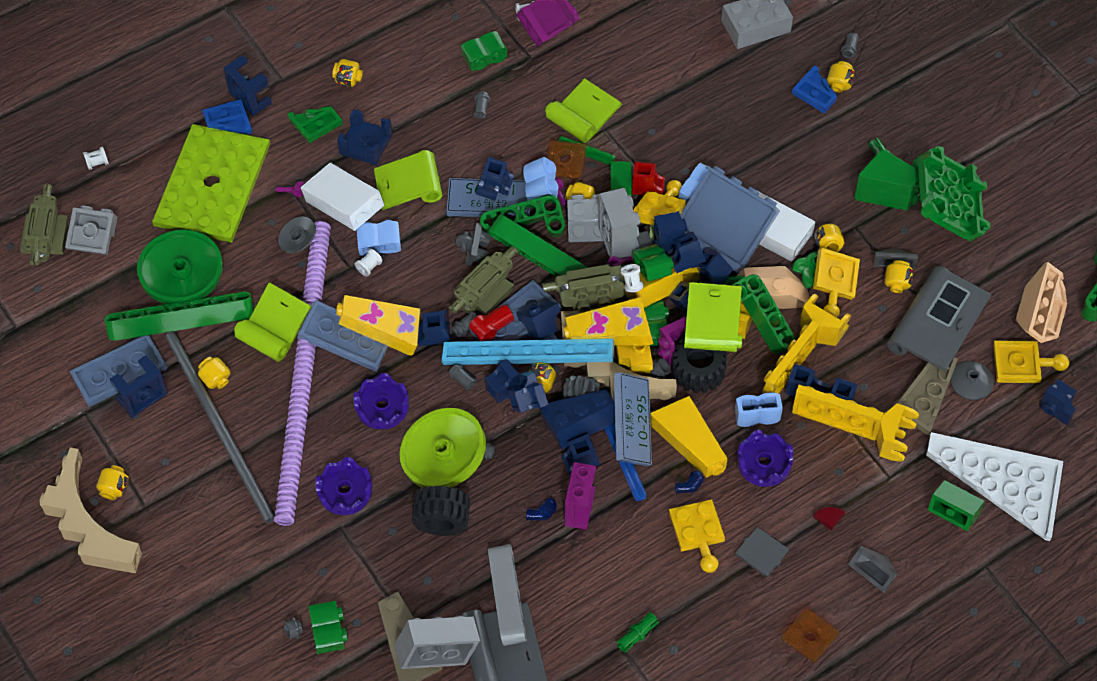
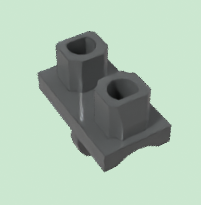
M476 223L475 230L471 231L470 237L469 232H463V235L456 237L455 243L460 247V251L466 252L467 249L465 265L471 266L473 261L481 263L488 255L487 250L478 248L479 245L487 247L491 239L487 232L482 231L481 224Z

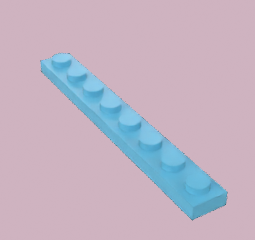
M614 339L444 342L442 363L443 365L499 364L505 359L510 364L613 362L615 342Z

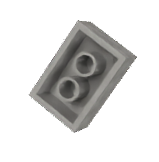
M739 0L723 5L721 21L736 48L739 49L790 33L793 16L783 0Z
M625 188L600 193L599 231L609 258L616 256L619 259L632 256L631 251L639 247L637 240L639 230L637 225L640 224L638 213L633 211L632 197L627 195Z
M460 615L454 618L434 617L432 619L413 618L406 622L394 646L400 669L458 666L467 664L479 644L480 638L473 616L464 617Z

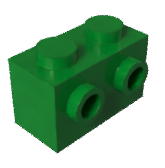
M944 480L932 495L928 511L968 531L979 518L985 501Z

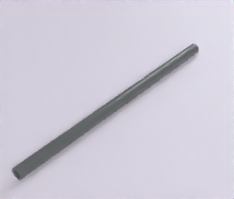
M167 333L165 338L266 524L273 522L275 516L176 333Z

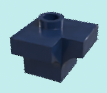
M488 157L476 195L494 201L498 193L508 196L514 179V175L506 168L508 163Z
M693 231L673 239L676 250L671 258L676 273L698 267L706 261L700 243Z
M549 300L539 305L533 303L516 313L518 320L524 324L531 338L543 340L558 331L555 325L556 315L561 311L558 303Z
M448 311L424 313L423 322L419 323L418 345L426 346L450 342Z
M507 359L500 362L498 368L485 378L486 390L498 404L505 399H509L507 390L514 388L519 382V374Z
M526 371L520 373L518 384L514 388L507 390L513 411L522 413L533 408L549 405L543 385L537 382L534 372Z
M1058 379L1047 388L1039 407L1048 415L1054 416L1067 425L1072 420L1076 410L1072 405V401L1077 391Z
M588 434L567 442L569 449L561 455L569 477H571L574 462L593 466L600 465Z

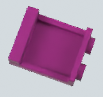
M536 0L516 13V16L537 47L579 20L577 10L570 5L568 0Z
M687 316L660 328V337L658 338L659 349H657L660 359H665L669 366L672 365L675 346L679 345L681 339H685Z
M574 462L565 500V526L583 530L588 528L596 487L592 486L596 466Z

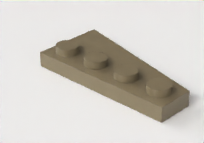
M956 357L953 358L946 372L928 362L898 401V404L912 408L919 413L918 419L911 420L916 423L917 429L928 436L958 361Z
M398 592L379 601L378 607L398 680L422 681L442 670V667L400 669L394 644L406 622L413 619V616Z

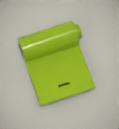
M584 78L562 103L559 101L549 103L545 112L546 118L581 142L587 143L621 107L622 103Z
M422 150L419 153L374 168L377 189L384 203V206L381 208L382 210L419 197L428 203L436 202L442 198L434 153L428 150Z
M689 283L684 348L737 352V348L742 347V335H738L742 286Z
M268 283L250 319H244L236 324L234 328L235 337L273 360L280 362L286 356L312 306L272 283Z

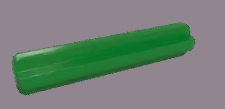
M563 136L558 140V147L610 166L611 161H615V156Z

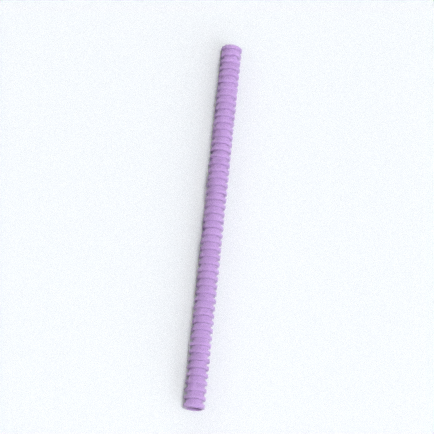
M323 221L314 223L316 234L309 247L303 302L310 306L313 305L315 300L322 302L331 226ZM298 338L295 354L294 376L292 377L293 382L285 431L283 460L281 462L279 491L277 492L278 497L276 500V516L274 517V521L283 526L294 523L299 473L301 471V455L303 454L302 449L304 447L308 401L310 399L311 377L313 375L316 345Z

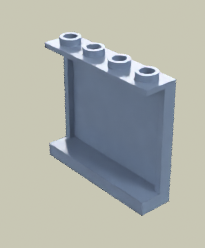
M707 165L705 167L708 170L680 214L681 218L685 219L687 223L685 234L693 231L704 253L707 249L720 253L733 268V271L739 274L745 268L780 210L776 207L777 203L768 197L765 200L758 196L759 192L750 186L746 189L741 186L743 182L731 176L729 179L724 176L725 171L719 167L714 166L711 168Z

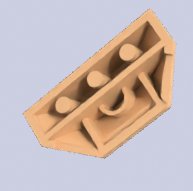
M1049 262L1044 263L1025 286L1016 317L1017 323L1024 331L1040 343L1059 337L1067 307L1066 291L1062 281L1064 279L1063 273Z
M786 266L743 268L737 275H745V277L751 274L758 275L779 309L803 308L809 300L808 288L806 289L803 282Z

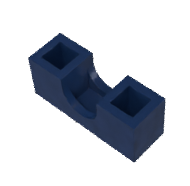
M679 211L654 216V231L657 239L653 240V244L663 248L668 257L675 253L676 246L673 239L685 235V231H687L686 220L681 218Z
M707 249L704 253L706 261L696 267L700 273L698 283L721 285L727 280L733 268L720 253ZM681 281L668 298L683 314L687 315L689 284Z
M794 364L788 380L786 395L795 397L798 385L810 386L823 393H831L844 400H854L858 384L836 378L835 383L832 384L824 383L816 378V370Z

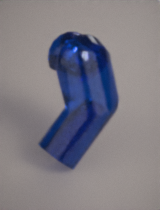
M693 470L686 482L675 483V493L696 492L703 483V473L700 470Z
M548 498L539 509H527V520H548L557 509L556 501Z

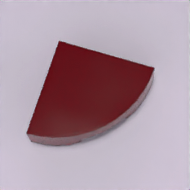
M826 507L817 511L813 518L832 531L845 515V511L835 507Z

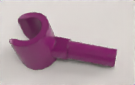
M556 178L555 181L558 184L557 196L563 207H566L567 202L560 191L564 188V184L559 178Z
M297 181L294 187H276V192H289L296 197H301L303 193L300 187L304 183Z
M612 256L606 265L609 264L612 267L631 262L633 259L632 256L623 259Z

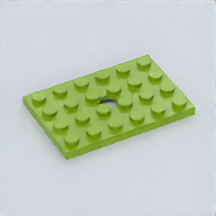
M192 124L152 221L153 226L174 231H196L209 238L232 243L270 147V140ZM209 176H216L220 179L219 183L213 184L212 187L206 186L204 180Z

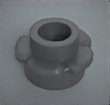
M663 358L659 360L654 359L652 361L653 370H651V373L659 379L666 378L670 373L668 362Z
M294 617L284 621V630L287 638L299 639V634L303 632L301 622L299 620L295 621Z

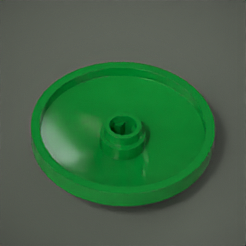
M175 230L156 237L143 249L137 263V274L142 288L151 298L164 304L206 297L215 289L223 272L222 257L217 245L204 234L191 230Z

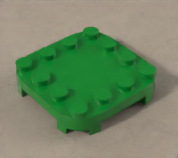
M940 146L929 149L917 157L922 204L921 214L926 219L930 218L937 225L969 242L984 235L990 229V222L983 217L981 193L987 189L986 181L981 182L975 172L977 167L973 164L965 167L944 155V148Z

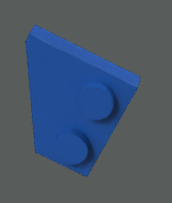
M814 65L793 88L792 94L825 114L836 102L837 95L829 88L828 82L820 76L818 67Z
M241 99L202 110L208 128L234 133H252V128Z

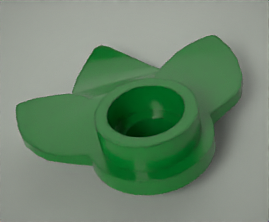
M817 252L809 254L807 258L797 259L792 267L794 272L802 273V281L806 289L813 287L816 269L814 260L817 261Z

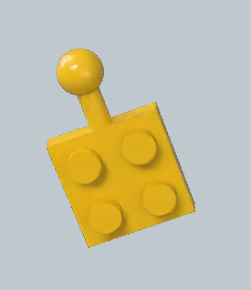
M671 180L666 186L667 192L665 195L647 191L633 210L638 213L640 223L654 226V216L677 211L681 214L686 206V200L673 196L679 195L682 184L677 180Z
M821 248L818 250L813 289L829 293L828 305L823 310L838 318L840 315V310L837 306L838 296L849 300L855 298L860 259Z
M994 341L993 343L996 382L1040 383L1042 379L1040 367H1053L1057 371H1064L1069 366V359L1064 354H1057L1053 358H1039L1038 341Z
M712 499L669 509V517L681 552L700 548L703 557L700 562L702 570L707 573L716 571L719 563L717 558L711 555L708 545L724 542L725 536Z

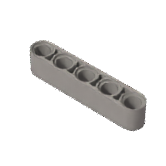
M511 544L489 548L488 555L503 646L526 642L527 638Z

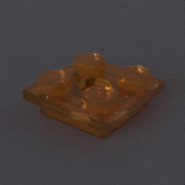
M550 140L547 159L553 161L556 166L555 177L581 180L587 144ZM569 155L571 159L568 162L563 163L560 161L562 156Z
M806 608L781 636V639L815 664L839 636L840 632ZM812 633L816 636V640L808 641L804 635Z

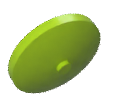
M442 408L432 411L418 419L405 434L400 447L401 466L410 480L422 488L431 486L454 487L469 478L479 467L486 450L485 433L476 418L464 410Z

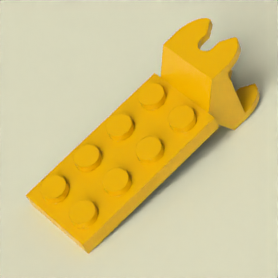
M813 294L802 309L800 337L797 341L794 339L788 347V353L785 356H780L774 371L770 370L764 378L766 384L762 392L779 394L788 383L794 364L802 365L817 343L836 346L849 327L847 323L851 315L847 313L841 320L814 305L818 296Z
M798 385L792 411L793 414L877 441L879 456L902 462L905 459V456L900 452H907L908 449L904 443L895 440L896 437L905 438L906 432L900 430L899 427L914 429L916 423L911 419H918L919 417L917 411L898 403L884 414L876 408L865 407L857 404L855 401L844 400L831 393H823L810 386Z

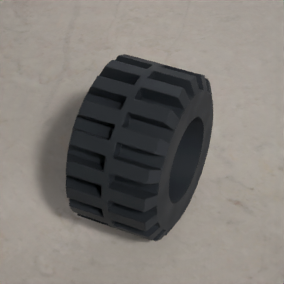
M681 339L673 352V378L678 380L680 387L685 386V390L688 392L691 389L694 390L693 393H698V391L707 393L708 389L711 391L716 389V385L719 386L725 377L726 351L684 348L685 339ZM694 359H702L710 365L705 368H696L688 362Z
M431 486L419 489L414 495L412 524L417 529L432 535L450 536L460 534L468 527L470 498L462 491L446 486Z

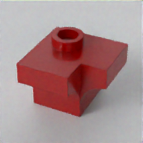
M635 162L632 194L645 195L648 191L663 195L665 177L656 173V164Z

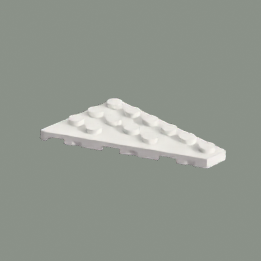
M931 432L926 456L1044 540H1051L1063 461Z

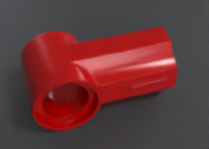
M501 305L486 316L479 315L470 322L469 328L480 341H491L496 336L497 331L514 321V316L507 305Z

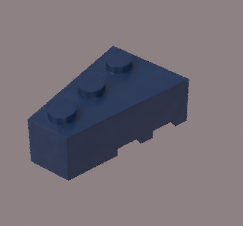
M606 389L548 403L549 405L539 408L544 424L562 450L569 447L567 442L586 434L590 436L615 423V402Z

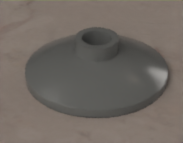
M297 217L286 223L278 237L280 248L290 254L298 253L307 248L316 234L314 222L308 217Z
M968 361L960 363L955 367L950 383L953 390L959 396L968 400H979L990 394L994 386V378L986 366L978 362Z

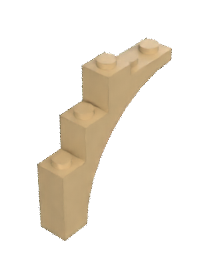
M561 311L562 340L571 339H567L564 332V326H567L565 318L580 314V312ZM615 362L564 363V367L570 366L574 368L586 365L587 378L598 382L599 389L610 387V396L614 402V373L619 372L649 379L650 399L668 400L676 398V379H657L642 376L626 370Z
M70 448L68 454L63 458V469L61 474L57 475L55 486L48 485L45 493H42L40 506H42L45 515L61 517L59 530L64 539L80 542L78 555H80L83 564L136 573L142 555L139 544L121 539L107 532L84 509L79 493V473L83 459L79 449Z

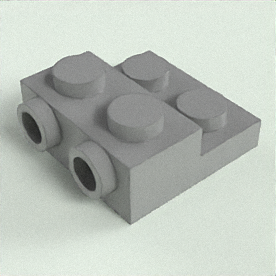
M600 194L592 195V199H584V195H573L571 200H567L568 243L603 242L599 231Z
M89 206L73 207L65 248L67 250L108 256L111 237H114L118 217L109 209L94 211Z

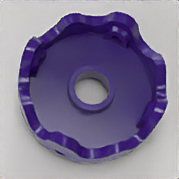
M381 373L375 379L365 380L360 390L354 392L355 411L360 421L370 428L379 430L392 428L401 423L408 413L409 396L402 382H395L389 374ZM380 401H385L388 403V405L385 408H379L376 406V404Z
M755 430L739 446L737 454L738 469L741 475L754 485L763 487L777 485L787 478L792 468L793 447L790 443L787 444L779 434L765 435L761 430ZM766 457L771 463L763 465L759 462V459Z
M344 457L342 461L327 464L323 473L320 476L317 475L315 480L316 491L321 505L333 514H354L362 510L372 496V480L367 468L357 465L350 457ZM347 485L351 489L347 493H341L339 488Z

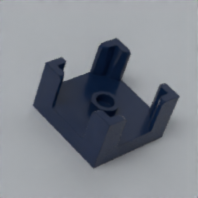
M242 55L223 69L228 93L236 100L241 99L244 108L254 116L272 104L270 97H264L258 102L256 98V93L268 85V80L263 74H258L251 80H249L246 74L242 76L237 70L248 63V60Z
M353 109L350 114V129L345 138L344 134L340 133L337 139L339 154L377 166L392 137L391 120L382 118V127L364 122L363 112Z
M147 355L138 360L139 365L146 373L129 385L120 374H116L109 379L111 385L119 393L115 396L118 403L131 418L167 395L162 374Z

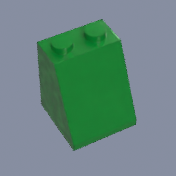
M882 148L859 174L854 199L907 211L911 205L915 206L920 199L919 171Z

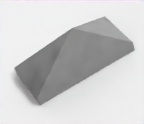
M894 247L875 253L873 267L887 268L893 261L899 260L909 263L910 267L915 269L918 254Z
M863 546L858 549L848 564L883 593L886 592L898 575L888 556Z

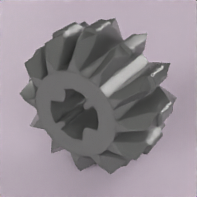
M580 375L578 377L570 376L566 378L563 386V398L568 399L600 391L599 383L594 379L581 377Z

